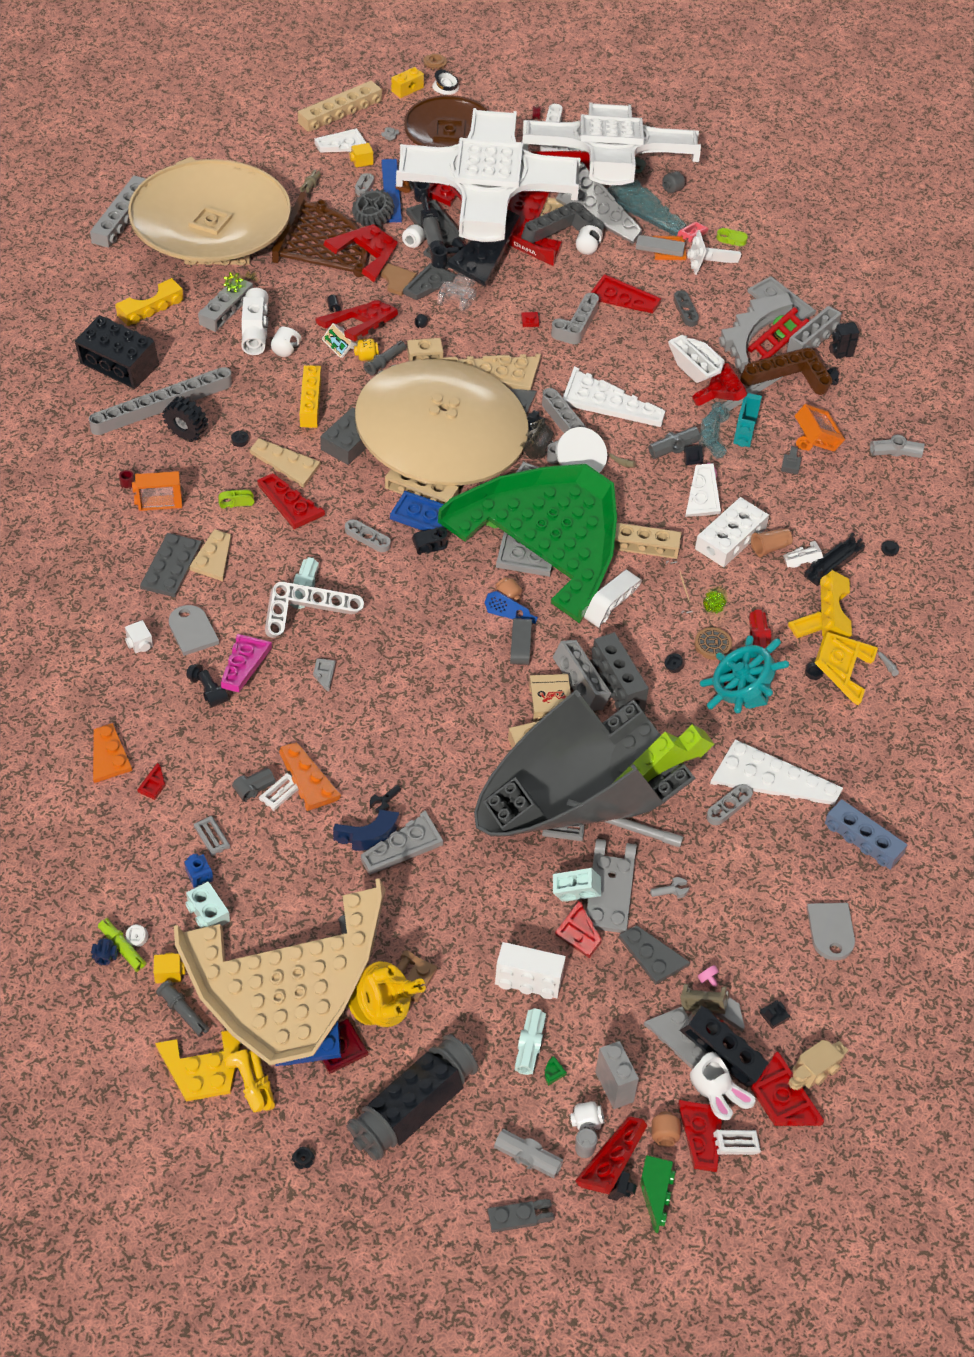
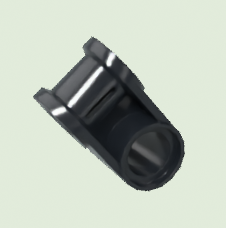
M442 527L416 532L412 536V540L417 554L422 555L421 553L426 552L429 554L430 552L446 549L448 546L446 540L448 533Z

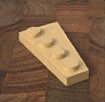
M258 439L250 449L252 455L273 466L275 470L282 472L287 478L292 481L294 480L303 488L321 466L320 461L262 439Z

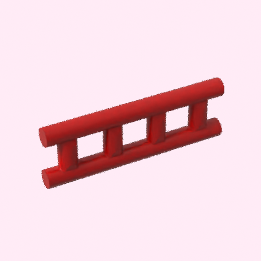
M793 307L747 349L751 353L754 350L760 353L762 357L759 361L771 358L809 320L805 318L801 321L795 315L798 312L797 308ZM789 319L796 325L792 331H789L784 326ZM778 329L785 335L780 341L772 335ZM766 340L773 345L768 352L761 346Z

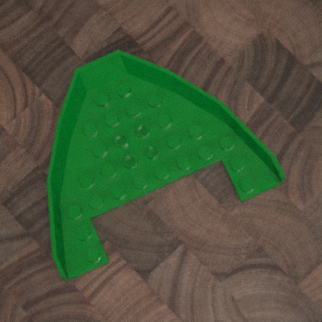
M587 464L541 467L494 478L450 498L439 508L438 523L466 542L486 522L490 521L568 576L571 580L551 599V604L580 624L592 598L601 585L613 557L617 510L615 488L612 481Z

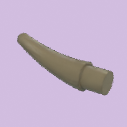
M612 453L609 454L615 462L626 468L636 467V461L622 459Z

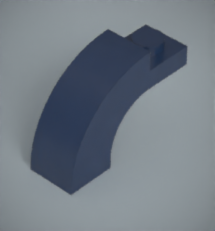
M379 810L377 818L371 824L362 827L334 824L333 841H337L340 844L352 843V850L354 851L369 850L380 841L388 839L390 834L397 830L399 812Z

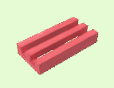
M694 222L679 230L678 236H683V239H688V242H692L698 230H700L703 236L707 233L708 228L698 222Z

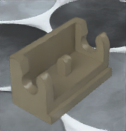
M684 983L680 996L682 1007L685 1011H694L702 1005L712 1013L726 1014L729 991L724 986L721 992L691 990L689 984Z

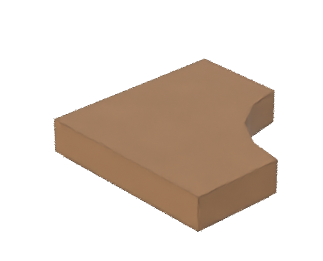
M389 263L381 271V277L389 283L387 291L400 296L403 295V289L417 276V273Z

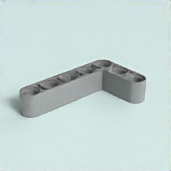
M546 388L543 391L542 406L563 433L576 427L587 428L557 390ZM558 441L548 445L547 462L552 465L559 464L557 454L555 453Z

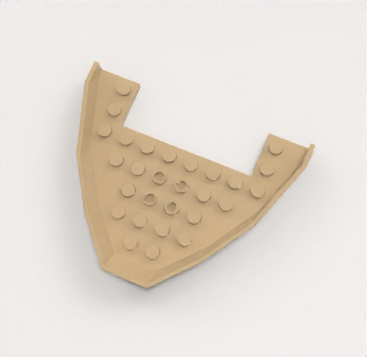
M380 878L375 879L376 888L343 895L347 933L225 961L223 927L220 924L183 932L178 925L174 926L175 946L200 1000L234 1038L269 1065L314 1056L344 1012L373 951L386 891Z

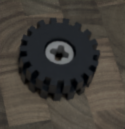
M184 396L174 398L162 412L164 413L162 415L164 423L168 424L167 428L173 431L172 434H177L178 437H182L184 440L188 439L189 442L196 441L209 425L207 423L208 418L205 417L206 413L201 411L202 408L196 406L195 401L191 402L190 398L185 399Z

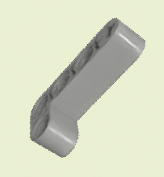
M587 293L571 321L564 319L553 320L551 336L556 340L570 344L580 343L597 312L598 295Z

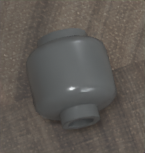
M678 171L664 175L662 180L664 190L671 194L682 190L685 185V178Z

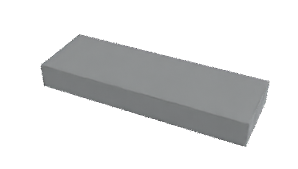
M638 235L636 249L680 257H683L685 242Z

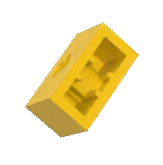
M416 67L391 77V91L399 98L424 88V74Z

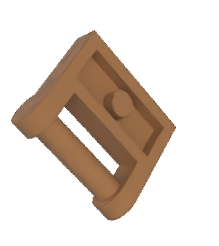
M405 950L401 955V961L397 968L403 973L409 963L413 964L414 966L406 980L423 979L425 984H421V987L426 986L427 988L438 966L414 956L412 952ZM424 992L414 994L411 1000L418 1003Z

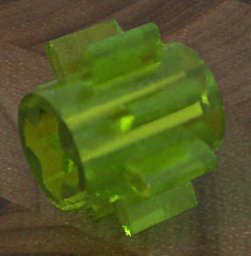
M229 272V277H223L226 280L223 286L228 287V292L233 289L236 293L238 292V287L243 288L241 281L244 279L239 278V273L233 276V273ZM235 279L236 285H232L230 280Z
M717 590L706 593L707 598L703 599V606L706 611L715 612L716 614L723 611L722 606L726 604L724 595L721 592L718 593Z

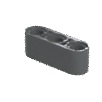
M513 618L510 664L529 665L532 619Z

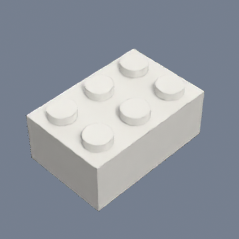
M502 942L496 967L495 985H499L500 988L506 990L511 988L517 989L524 994H539L545 999L558 998L566 956Z

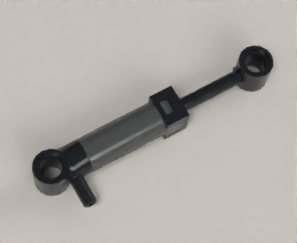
M415 182L414 199L417 202H421L424 209L421 210V227L425 231L431 254V264L435 268H444L447 265V254L459 252V247H445L438 223L437 209H430L428 204L430 184L428 182Z

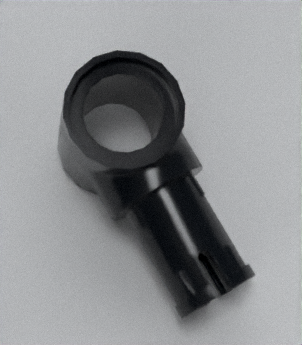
M208 670L198 674V678L204 687V699L210 704L209 708L228 701L226 690L213 681Z

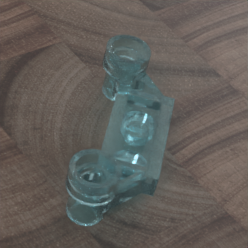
M716 402L712 405L711 412L702 419L700 430L701 440L699 444L710 449L715 458H721L726 454L725 447L718 441L720 422H724L730 417V413L727 408L723 407L721 402Z

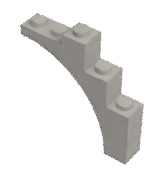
M788 293L750 300L747 313L737 314L733 327L721 330V337H719L720 347H724L725 352L730 351L731 357L735 358V366L740 369L741 373L746 364L749 363L746 350L751 339L759 330L774 322L776 317L785 315L792 309L793 304Z

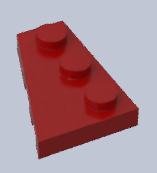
M679 1100L678 1107L694 1169L717 1172L719 1159L717 1149L719 1147L715 1144L717 1137H714L713 1133L716 1130H721L722 1119L714 1115L711 1106L708 1104Z

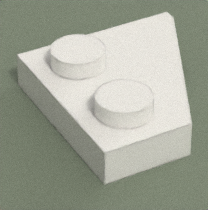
M816 541L810 542L811 547L807 549L800 547L784 554L786 566L796 568L802 563H814L818 559L823 558L822 551Z

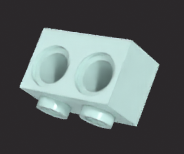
M592 868L553 874V894L565 902L601 896V876Z
M209 881L186 892L187 902H185V905L190 913L194 912L197 916L195 920L200 928L217 924L223 926L230 922L229 911Z

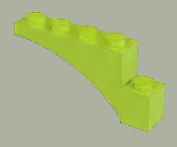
M693 724L678 738L665 731L631 765L634 764L648 782L680 763L696 757L701 758L714 743L704 730ZM631 765L614 782L632 771Z

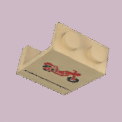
M568 674L530 675L529 691L532 693L533 722L540 721L571 694Z

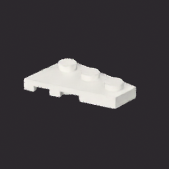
M357 128L314 139V143L320 153L351 152V146L366 143Z
M714 464L696 465L685 517L720 514L721 508Z

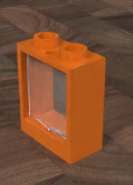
M804 404L795 414L797 422L811 445L835 451L845 441L828 411Z
M179 471L135 474L132 490L133 493H136L134 494V504L138 505L139 511L182 508Z

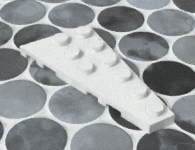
M574 366L563 399L570 407L653 426H662L665 410L649 402L643 403L638 400V397L634 395L629 396L624 393V390L604 380L598 381L592 378L593 375L589 373L584 374L579 371V368Z
M736 739L710 782L713 785L720 784L731 788L744 784L749 786L754 792L790 796V798L808 799L813 802L835 805L843 790V787Z

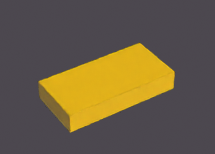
M817 612L788 622V627L796 638L822 630V613Z

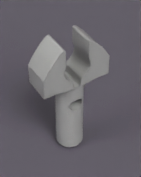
M676 877L672 879L670 886L653 888L650 890V894L652 897L674 894L677 898H684L688 894L690 887L678 888V886L687 885V880Z

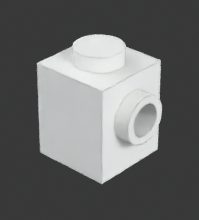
M143 620L125 627V641L129 649L133 648L134 652L138 653L146 652L153 647L152 635Z

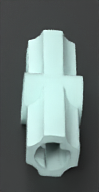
M310 557L304 559L299 574L295 575L293 584L314 587L319 562ZM295 591V597L303 599V594L300 591ZM289 604V605H291L293 608H298V609L305 608V606H300V605H295V604Z
M533 1008L528 1010L524 1030H521L518 1044L519 1052L515 1063V1071L520 1074H533L537 1054L540 1053L543 1039L542 1031L546 1020V1013L540 1009Z

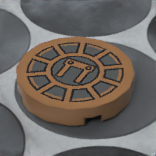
M710 627L698 632L695 637L694 646L696 651L703 655V657L718 660L716 658L718 652L725 656L730 653L732 640L725 631Z

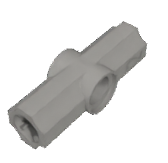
M504 1129L500 1131L494 1144L495 1149L513 1157L517 1164L522 1163L528 1166L527 1169L534 1168L553 1179L557 1176L563 1164V1159L544 1150L537 1141L530 1138L524 1140Z

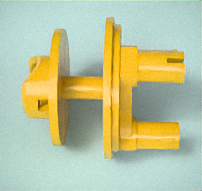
M383 961L375 962L364 969L349 999L348 1006L353 1016L365 1025L392 1027L404 1020L410 1008L411 997L416 993L425 991L426 986L421 987V984H425V982L420 978L414 981L406 980L403 973L395 965Z

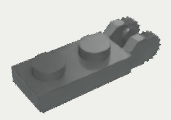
M541 1199L535 1202L530 1201L487 1208L491 1233L537 1226L539 1223L553 1221L555 1219L554 1213H541L537 1216L535 1214V1210L550 1208L552 1206L551 1200Z

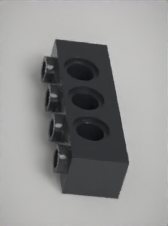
M702 1005L692 1011L679 1030L706 1054L710 1052L716 1053L727 1067L729 1073L746 1087L757 1082L769 1063L760 1052L752 1049L742 1037L737 1036L730 1030L727 1024L718 1020L709 1009L704 1008Z

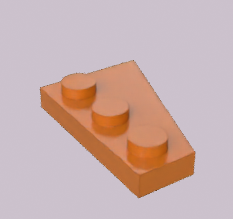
M113 723L94 729L93 782L97 783L132 771Z

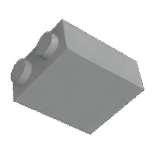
M618 1041L599 1048L595 1073L613 1109L633 1103L639 1078L621 1042Z

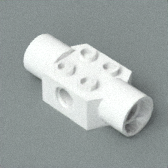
M261 288L249 289L245 297H243L241 347L249 355L263 353L267 339V328L265 327H268V317L266 315L268 313L269 295Z

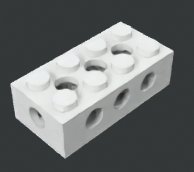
M740 497L697 536L695 549L717 564L725 567L751 543L753 533L763 532L766 529L769 514Z

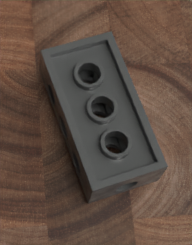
M616 633L595 638L590 662L611 692L609 698L614 699L616 710L619 711L634 699L641 710L645 711L649 688Z

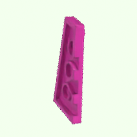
M237 634L232 654L228 659V666H226L221 680V688L240 692L272 649V642Z

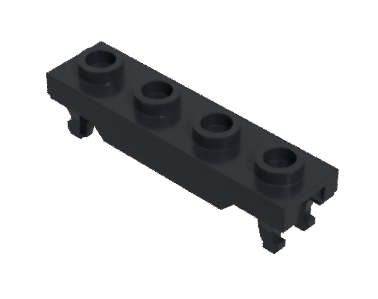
M852 533L850 538L843 543H839L826 553L823 558L818 559L816 563H812L811 568L804 573V577L816 586H819L820 579L832 570L837 572L864 551L865 545L861 543L863 540L860 538L856 543L855 534Z

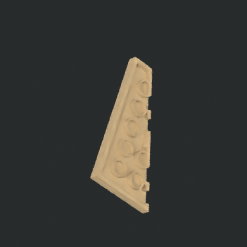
M522 354L520 357L496 355L483 356L482 359H474L473 356H469L467 359H458L456 357L435 359L454 361L478 368L495 377L510 389L531 390L541 360V354H535V357H526V354Z

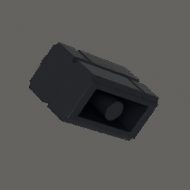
M854 322L837 324L835 331L832 333L833 342L829 345V351L836 359L854 356L860 333Z

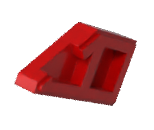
M159 763L154 766L137 789L138 793L153 800L158 797L166 786Z

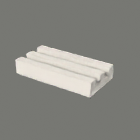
M287 773L259 797V800L274 811L299 789L297 784L294 785L291 779L292 776ZM287 780H290V782L286 786L279 789L272 798L268 799V797L273 792H275Z
M716 1130L713 1133L714 1137H717L715 1144L719 1147L717 1154L753 1155L761 1152L756 1130ZM723 1137H752L753 1140H723ZM725 1146H754V1147H725Z

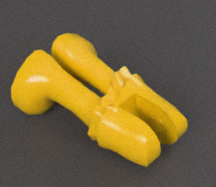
M246 1049L224 1059L225 1066L229 1069L238 1068L242 1075L245 1086L243 1090L244 1097L252 1111L260 1112L262 1110L274 1109L275 1102L271 1091V1081H268L269 1075L264 1077L261 1058L251 1050L247 1051Z

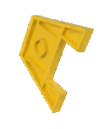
M827 632L823 636L815 664L853 703L859 705L865 689L850 680L857 657L871 664L875 659L878 647Z
M229 1031L221 1032L224 1051L181 1059L177 1039L155 1043L185 1101L231 1094L236 1068H227L224 1064V1059L238 1052L241 1042L234 1038Z

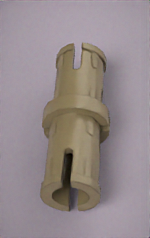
M313 170L310 176L305 178L304 184L300 187V192L309 194L321 177L320 171L316 173L317 170Z

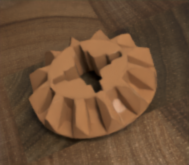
M429 54L424 58V66H427V69L432 68V70L444 69V66H447V59L440 54Z

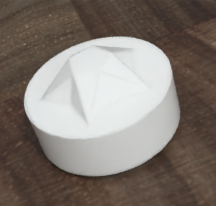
M132 925L126 932V940L130 945L140 947L148 940V931L141 925Z

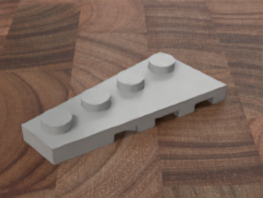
M424 811L420 814V817L414 821H409L405 824L404 828L398 832H393L388 839L380 841L361 854L360 857L368 874L371 875L443 846V839L427 812Z

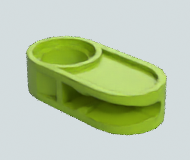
M720 228L717 231L716 238L722 243L744 246L747 243L748 236L741 231Z
M250 490L224 491L218 495L219 506L223 509L226 507L252 506L254 504L253 492ZM231 499L229 502H224L223 500Z

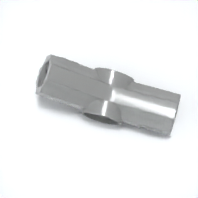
M894 435L889 440L871 441L870 452L873 456L891 454L896 457L907 455L922 458L925 444L907 441L902 435Z

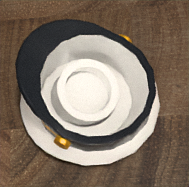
M437 70L435 72L436 80L432 87L436 92L451 95L459 90V82L456 76L446 70Z

